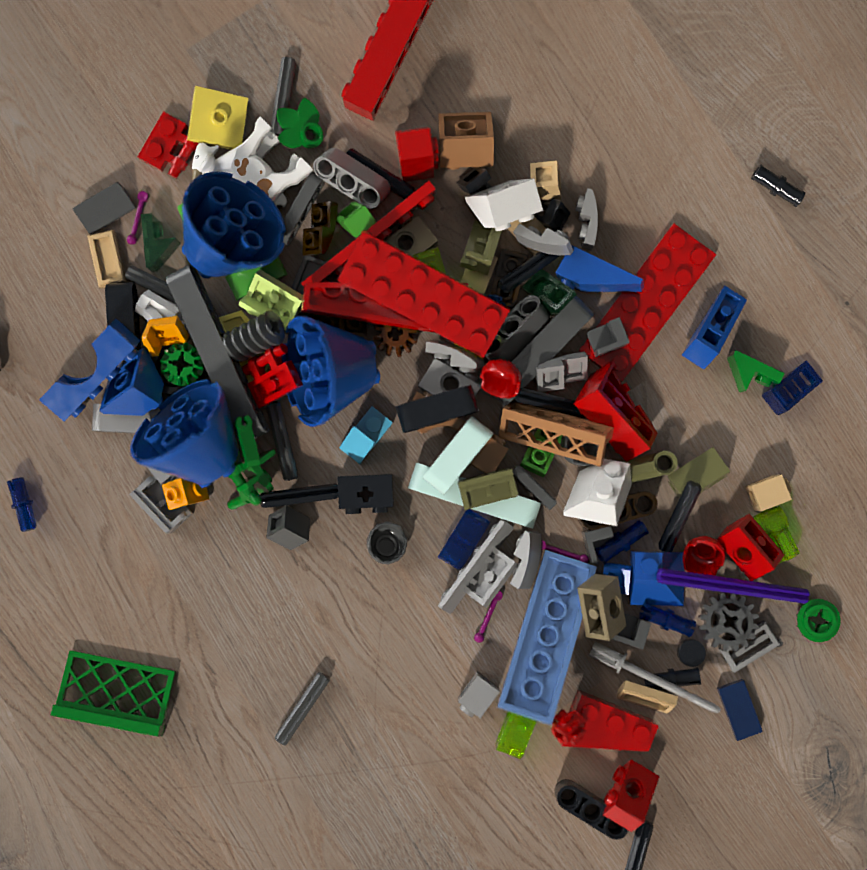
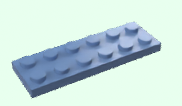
M548 550L544 551L497 708L552 725L583 618L577 587L595 574L597 566Z

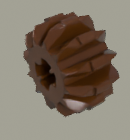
M384 325V327L374 326V330L382 334L373 336V340L376 342L383 341L377 348L379 351H382L388 347L386 351V356L391 357L393 350H396L397 357L401 358L402 348L408 354L412 352L407 343L416 345L418 342L417 339L410 337L418 334V330ZM393 329H398L399 333L403 332V335L399 336L398 341H394L393 337L388 338V335H392Z

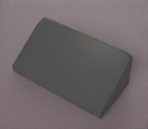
M116 182L75 206L73 211L88 233L92 235L133 211L136 207L124 187L119 182Z

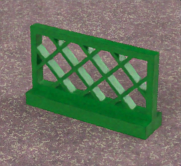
M70 650L56 705L52 706L50 716L156 737L163 736L164 722L176 671ZM75 657L85 659L90 667L88 671L80 676H77L73 670ZM91 660L98 661L100 663L94 666ZM108 663L112 665L117 674L104 682L97 669ZM118 666H123L126 668L120 671ZM132 668L137 669L143 680L130 687L123 674ZM144 671L153 672V673L150 674L149 676H146V674L144 673ZM93 672L100 685L87 693L80 680ZM157 674L168 675L166 687L156 692L149 680ZM120 678L126 691L113 698L106 685ZM76 683L84 696L75 702L66 701L67 689ZM146 683L153 696L140 704L133 690ZM103 688L110 701L102 707H97L90 696ZM164 693L163 700H161L159 696ZM130 694L136 707L129 712H122L116 701ZM86 699L89 705L82 704L81 702ZM154 699L157 700L161 707L158 719L148 717L143 709V706ZM113 705L115 710L107 709V707ZM139 710L142 715H137L133 713Z

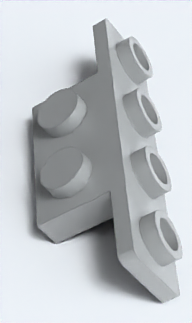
M501 519L499 523L492 526L488 538L475 549L471 561L457 574L455 583L442 594L441 602L438 604L439 608L451 614L466 593L482 606L488 607L517 565L515 561L499 550L512 532L513 526L504 519Z

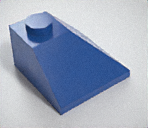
M141 348L128 363L124 361L118 367L121 371L111 381L107 382L99 410L101 413L143 416L150 410L157 409L161 404L164 383L148 350Z
M630 551L632 575L629 605L684 606L683 586L662 584L656 580L657 571L660 568L684 571L683 552Z

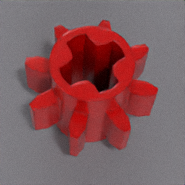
M562 709L554 716L552 722L554 726L551 728V731L560 743L566 744L571 741L575 746L584 738L586 722L577 711L571 710L567 713Z

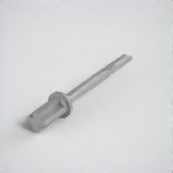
M595 641L589 656L616 669V673L619 674L620 669L623 668L678 696L687 698L689 701L713 713L720 712V707L714 703L689 693L685 689L626 661L627 653L623 655Z

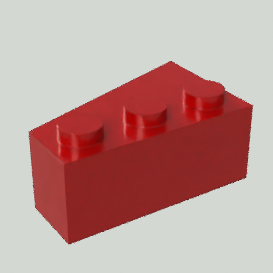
M421 127L395 131L402 180L410 182L434 178V169H438L437 138L431 137L430 128Z
M611 361L590 374L574 405L589 421L614 427L613 436L609 443L627 462L651 449L658 433L641 405L635 406L627 391L631 390L627 382L621 383L614 371L617 366L614 361Z
M578 689L570 711L575 710L584 718L586 722L584 730L586 733L583 735L584 738L575 746L571 741L566 744H560L564 747L649 752L659 725L653 719Z

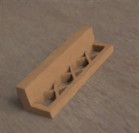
M512 400L502 409L499 437L600 467L603 464L606 444L613 436L614 427ZM509 420L517 422L523 432L519 434L507 432ZM534 428L542 429L548 439L543 442L536 440L531 430ZM560 435L567 436L574 446L569 449L563 448L556 438ZM587 442L598 445L597 457L588 455L582 445Z

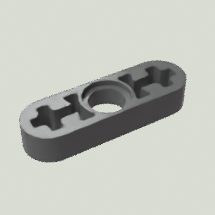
M314 172L306 179L284 218L286 232L284 233L283 243L287 246L295 238L311 210L312 204H314L324 186L325 181Z

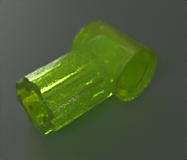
M779 505L753 516L761 528L784 553V557L779 563L788 561L800 554L788 529L789 522L787 516Z

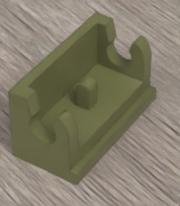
M475 220L460 267L488 275L502 230L495 231V228H484L479 220Z
M714 447L668 475L667 478L669 479L670 487L680 499L688 481L699 483L702 493L726 478L730 470Z
M510 467L457 481L464 510L518 497L513 471Z

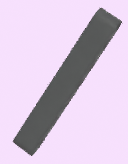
M189 264L166 276L170 292L212 383L218 382L224 390L233 429L237 438L239 439L234 420L237 417H241V424L245 426L243 416L246 415L252 419V430L255 439L268 433V424L247 385L248 380L239 361L232 358L224 347L223 334L226 332L198 272Z

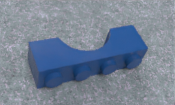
M115 319L92 343L97 356V367L94 374L83 378H75L63 374L39 401L64 422L70 415L76 418L86 407L83 404L85 399L89 397L93 400L102 391L103 387L100 384L105 378L111 381L121 371L117 366L123 360L128 363L139 352L135 347L141 340Z

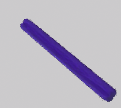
M664 568L658 569L656 577L657 582L662 584L804 604L809 601L810 595L809 590L804 588Z

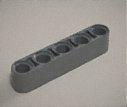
M575 296L511 362L516 365L521 373L522 381L520 388H525L535 378L536 366L553 359L596 314L578 296ZM494 396L504 407L515 398H499Z

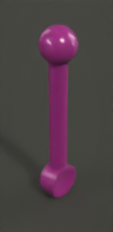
M141 191L137 195L139 204L131 235L127 237V242L130 245H134L137 242L136 233L143 206L149 200V196L145 191Z
M541 540V550L546 549L587 564L589 562V557L586 554L577 555L548 545L545 541Z
M500 590L493 598L479 632L474 635V640L477 643L484 641V632L495 606L503 597V593Z

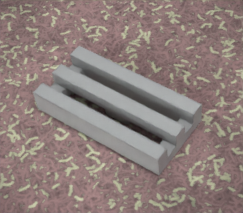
M763 620L757 624L759 629H752L754 635L762 630L765 632L748 642V647L742 646L739 648V651H734L731 654L728 653V651L732 650L730 645L727 652L722 651L721 647L718 648L732 672L739 671L780 645L766 621ZM767 638L771 640L769 643L762 646L761 648L754 651L745 658L741 659L737 663L733 661L735 658L739 657L740 655L755 647L759 643L763 642Z

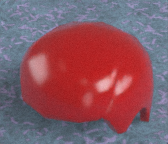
M503 359L490 360L483 366L480 378H482V389L493 396L512 398L519 393L522 376L516 365L510 361Z
M706 535L691 539L683 552L684 569L686 572L716 576L717 571L724 566L726 558L724 546L717 539Z

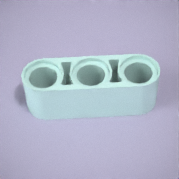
M472 416L425 473L423 479L445 495L494 433Z

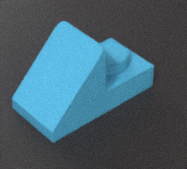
M371 406L359 423L352 427L339 448L357 463L361 464L393 422Z

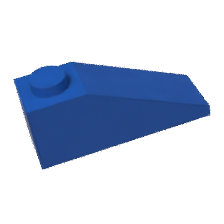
M571 245L573 253L564 256L555 272L558 281H560L559 284L570 291H573L575 288L581 292H642L644 288L643 279Z
M724 286L692 335L682 356L700 368L705 369L721 351L747 299Z

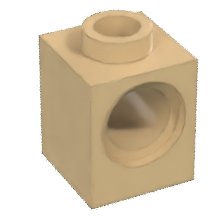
M557 160L530 163L531 179H535L540 201H550L553 198L557 200L562 199L561 174Z
M782 474L772 475L745 486L754 511H764L792 500L789 494L792 492L791 485L787 478H783Z

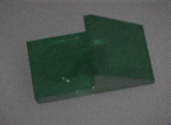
M152 213L141 214L145 265L151 272H158L180 246L181 242L176 238L160 239V237H163L161 221H158Z
M543 269L534 274L523 286L527 294L535 295L540 299L551 316L559 314L577 295L573 289Z

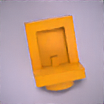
M178 316L150 319L142 334V342L152 357L159 356L162 346L187 343L189 334Z
M181 478L162 485L169 510L210 500L207 487L201 488L198 484Z

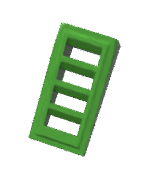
M352 201L337 214L336 219L355 238H358L363 230H368L376 223L368 209L355 201Z

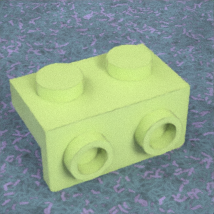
M259 270L255 273L247 295L240 300L239 306L246 309L253 316L264 314L266 311L275 312L281 318L286 330L289 322L293 318L298 317L302 308L303 295L264 271Z

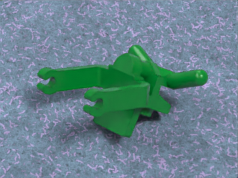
M248 415L243 416L245 426L241 424V417H237L234 420L245 462L242 463L240 453H238L237 459L234 462L236 468L228 476L229 479H232L240 496L228 501L227 506L231 510L249 503L259 505L261 503L260 494L274 490L269 473L262 469L260 464H263L277 453L274 449L258 454L252 430V419ZM241 472H244L247 477L246 479H244Z

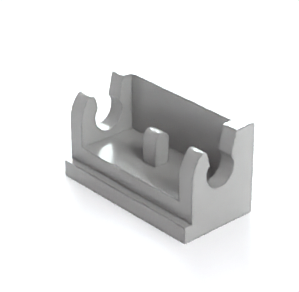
M150 476L129 495L166 534L173 533L193 512L187 505L169 510L162 488L163 484H160L154 476Z

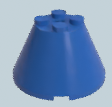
M208 172L196 177L189 184L183 196L184 244L182 252L189 263L198 271V274L206 279L222 277L268 265L279 256L285 246V243H283L284 233L286 232L285 223L275 203L263 190L252 182L247 181L244 183L232 178L233 174L227 172Z
M307 316L295 317L287 325L285 332L289 333L287 343L284 344L287 346L288 352L282 355L281 360L283 363L292 360L303 383L301 387L288 393L287 396L291 406H297L301 413L298 418L307 426L323 425L369 391L374 384L379 383L380 372L376 367V345L373 341H367L363 337Z
M208 379L191 383L161 402L158 407L161 411L150 421L146 418L142 422L131 442V456L137 463L196 483L201 488L209 486L221 476L228 477L236 468L234 462L239 453L224 390L218 382L211 383Z

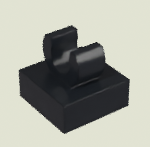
M479 167L467 173L457 181V184L462 191L472 195L478 192L481 187H484V189L491 188V185L487 182L492 178L487 170Z
M553 198L550 203L543 202L542 207L546 210L544 215L536 214L535 217L546 229L549 228L554 232L557 230L562 231L571 212L560 200Z

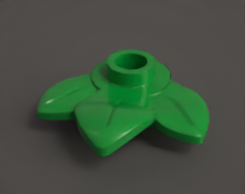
M303 98L297 111L289 108H279L277 110L278 123L284 130L277 139L284 146L293 149L304 146L305 148L312 149L321 144L323 131L318 125L320 115L310 100ZM306 131H310L313 134V140H309L306 137Z

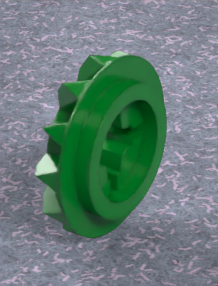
M188 343L173 344L170 348L164 350V355L160 360L161 373L167 381L177 386H187L196 382L204 370V364L197 348ZM184 356V361L193 366L183 367L180 373L179 367L172 364V362L180 361L181 357Z
M811 599L806 604H802L799 613L796 614V626L799 628L802 636L813 642H825L832 639L840 628L841 618L839 611L831 602L824 599ZM820 613V617L828 621V624H818L817 628H815V623L808 618L816 617Z

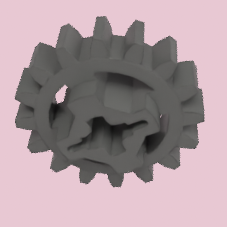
M719 593L718 601L716 598L710 597L709 602L711 605H702V609L706 611L705 615H698L699 619L704 620V624L698 627L699 630H706L707 632L703 639L708 640L712 638L711 646L716 648L721 644V650L727 652L729 645L733 651H739L738 644L748 647L746 639L756 638L752 633V629H759V625L753 623V620L757 619L759 615L751 614L750 612L754 605H745L746 597L744 596L736 600V594L730 593L728 598H726L724 593ZM723 604H733L738 609L731 611ZM714 613L716 616L715 624L711 626V617ZM725 617L733 618L731 622L732 627H724ZM745 618V619H746V627H745V630L743 631V629H742V621H743V619ZM728 633L734 640L728 641L718 636Z

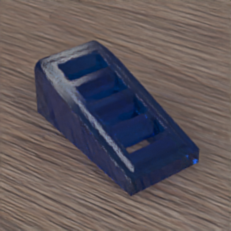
M806 360L783 377L779 384L773 385L763 393L762 397L776 415H781L790 410L823 380ZM800 372H802V374L809 381V385H807L806 382L799 375ZM792 379L800 387L801 391H799V389L795 386V384L792 382ZM784 386H785L786 389L790 392V394L793 396L792 398H791V397L789 396V394L785 391V389L783 388Z

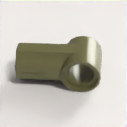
M660 451L634 458L627 462L622 461L630 463L632 483L669 475L676 470L678 465L676 456L670 451ZM662 455L667 456L670 460V467L666 471L661 470L657 465V460Z

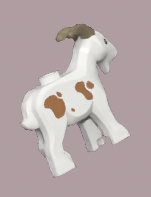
M259 117L255 123L253 133L246 141L217 159L214 157V154L219 149V145L209 147L203 142L199 143L193 159L192 180L208 172L231 173L234 179L244 183L247 181L252 182L263 190L277 207L282 206L284 208L287 204L286 196L283 194L284 190L300 183L313 172V169L301 157L299 158L296 154H293L286 171L274 172L263 158L280 141L277 139L278 136L271 132L272 128Z

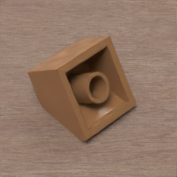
M491 112L439 113L440 168L455 170L460 167H474L478 169L479 167L494 166V134Z

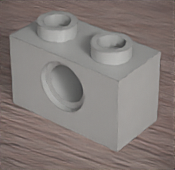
M435 358L419 383L418 388L432 395L447 391L443 387L444 381L447 378H454L458 381V388L472 385L474 395L476 396L481 385L477 384L479 379L472 374L464 373L462 375L454 370L455 366H450L449 360L441 359L439 361Z

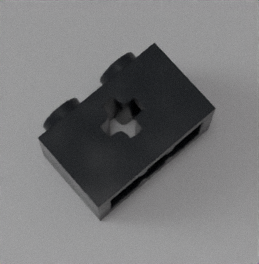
M393 474L337 477L339 509H345V514H361V508H372V513L388 512V507H394ZM366 486L374 494V497H369L368 502H365L364 498L359 497V492H363Z

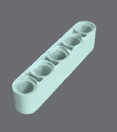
M420 463L415 464L408 486L409 489L463 506L457 481L466 478L459 476L446 494L443 495L423 479V476L430 467ZM518 496L471 509L533 529L541 503Z

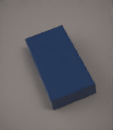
M743 679L717 688L735 740L739 741L763 732Z

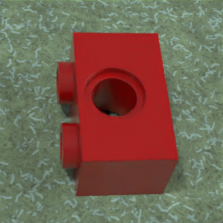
M750 513L728 525L717 538L724 546L725 552L750 581L774 570L784 557V553Z
M632 759L624 766L619 765L612 777V780L615 781L614 786L607 792L604 803L607 805L603 815L627 830L634 831L645 821L660 776Z

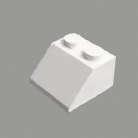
M535 179L510 180L465 196L466 203L484 228H495V231L510 228V222L516 220L519 223L535 218V213L543 211Z
M604 459L600 467L590 465L579 471L563 511L564 516L617 526L632 485L630 463Z

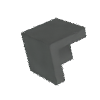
M620 317L609 321L606 325L590 330L586 334L595 358L630 343Z
M287 505L268 516L267 539L289 550H293L309 541L310 518Z
M611 526L581 532L590 564H596L598 561L615 557L616 554L611 539L614 536Z
M624 613L626 627L612 639L643 649L652 623Z

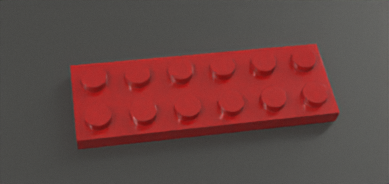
M673 223L635 274V276L643 279L644 288L642 292H622L596 327L606 325L609 321L620 317L630 343L595 358L590 342L587 339L578 352H585L588 359L600 368L614 361L617 366L614 371L619 380L623 382L717 254Z
M363 230L337 280L482 358L487 353L510 311L506 306Z

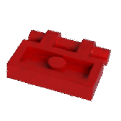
M163 111L137 157L161 172L169 163L172 166L168 175L177 179L181 171L186 170L188 166L186 162L193 150L196 151L199 143L187 140L188 136L184 135L188 128L186 123ZM181 143L183 147L178 156H173L178 144Z
M284 343L278 346H271L270 349L265 350L263 355L252 357L242 367L244 374H252L254 380L247 385L258 408L267 406L303 385L292 360L284 363L281 360L282 355L288 352V348ZM269 364L272 370L266 373L264 370L265 365Z

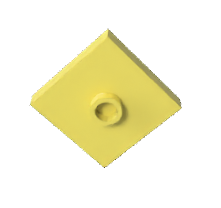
M195 86L187 140L197 143L203 142L211 146L219 145L220 148L229 150L241 145L248 98Z

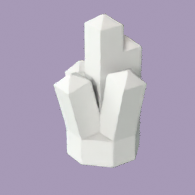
M150 290L141 295L136 303V313L143 316L147 321L178 316L187 330L176 303L166 300Z

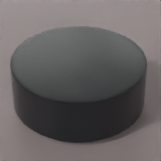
M685 639L677 648V656L686 666L696 667L704 661L706 651L699 641Z

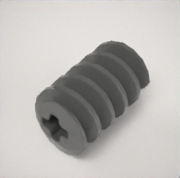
M266 311L264 314L258 315L256 319H250L248 323H243L239 327H235L223 334L224 347L235 360L240 362L247 361L249 358L270 349L271 346L279 345L284 341L285 329L283 322L275 312Z

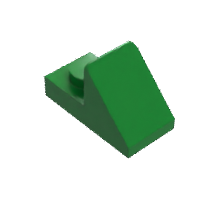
M737 350L730 352L727 357L740 393L747 390L753 376L756 377L755 382L770 387V385L779 384L785 374Z

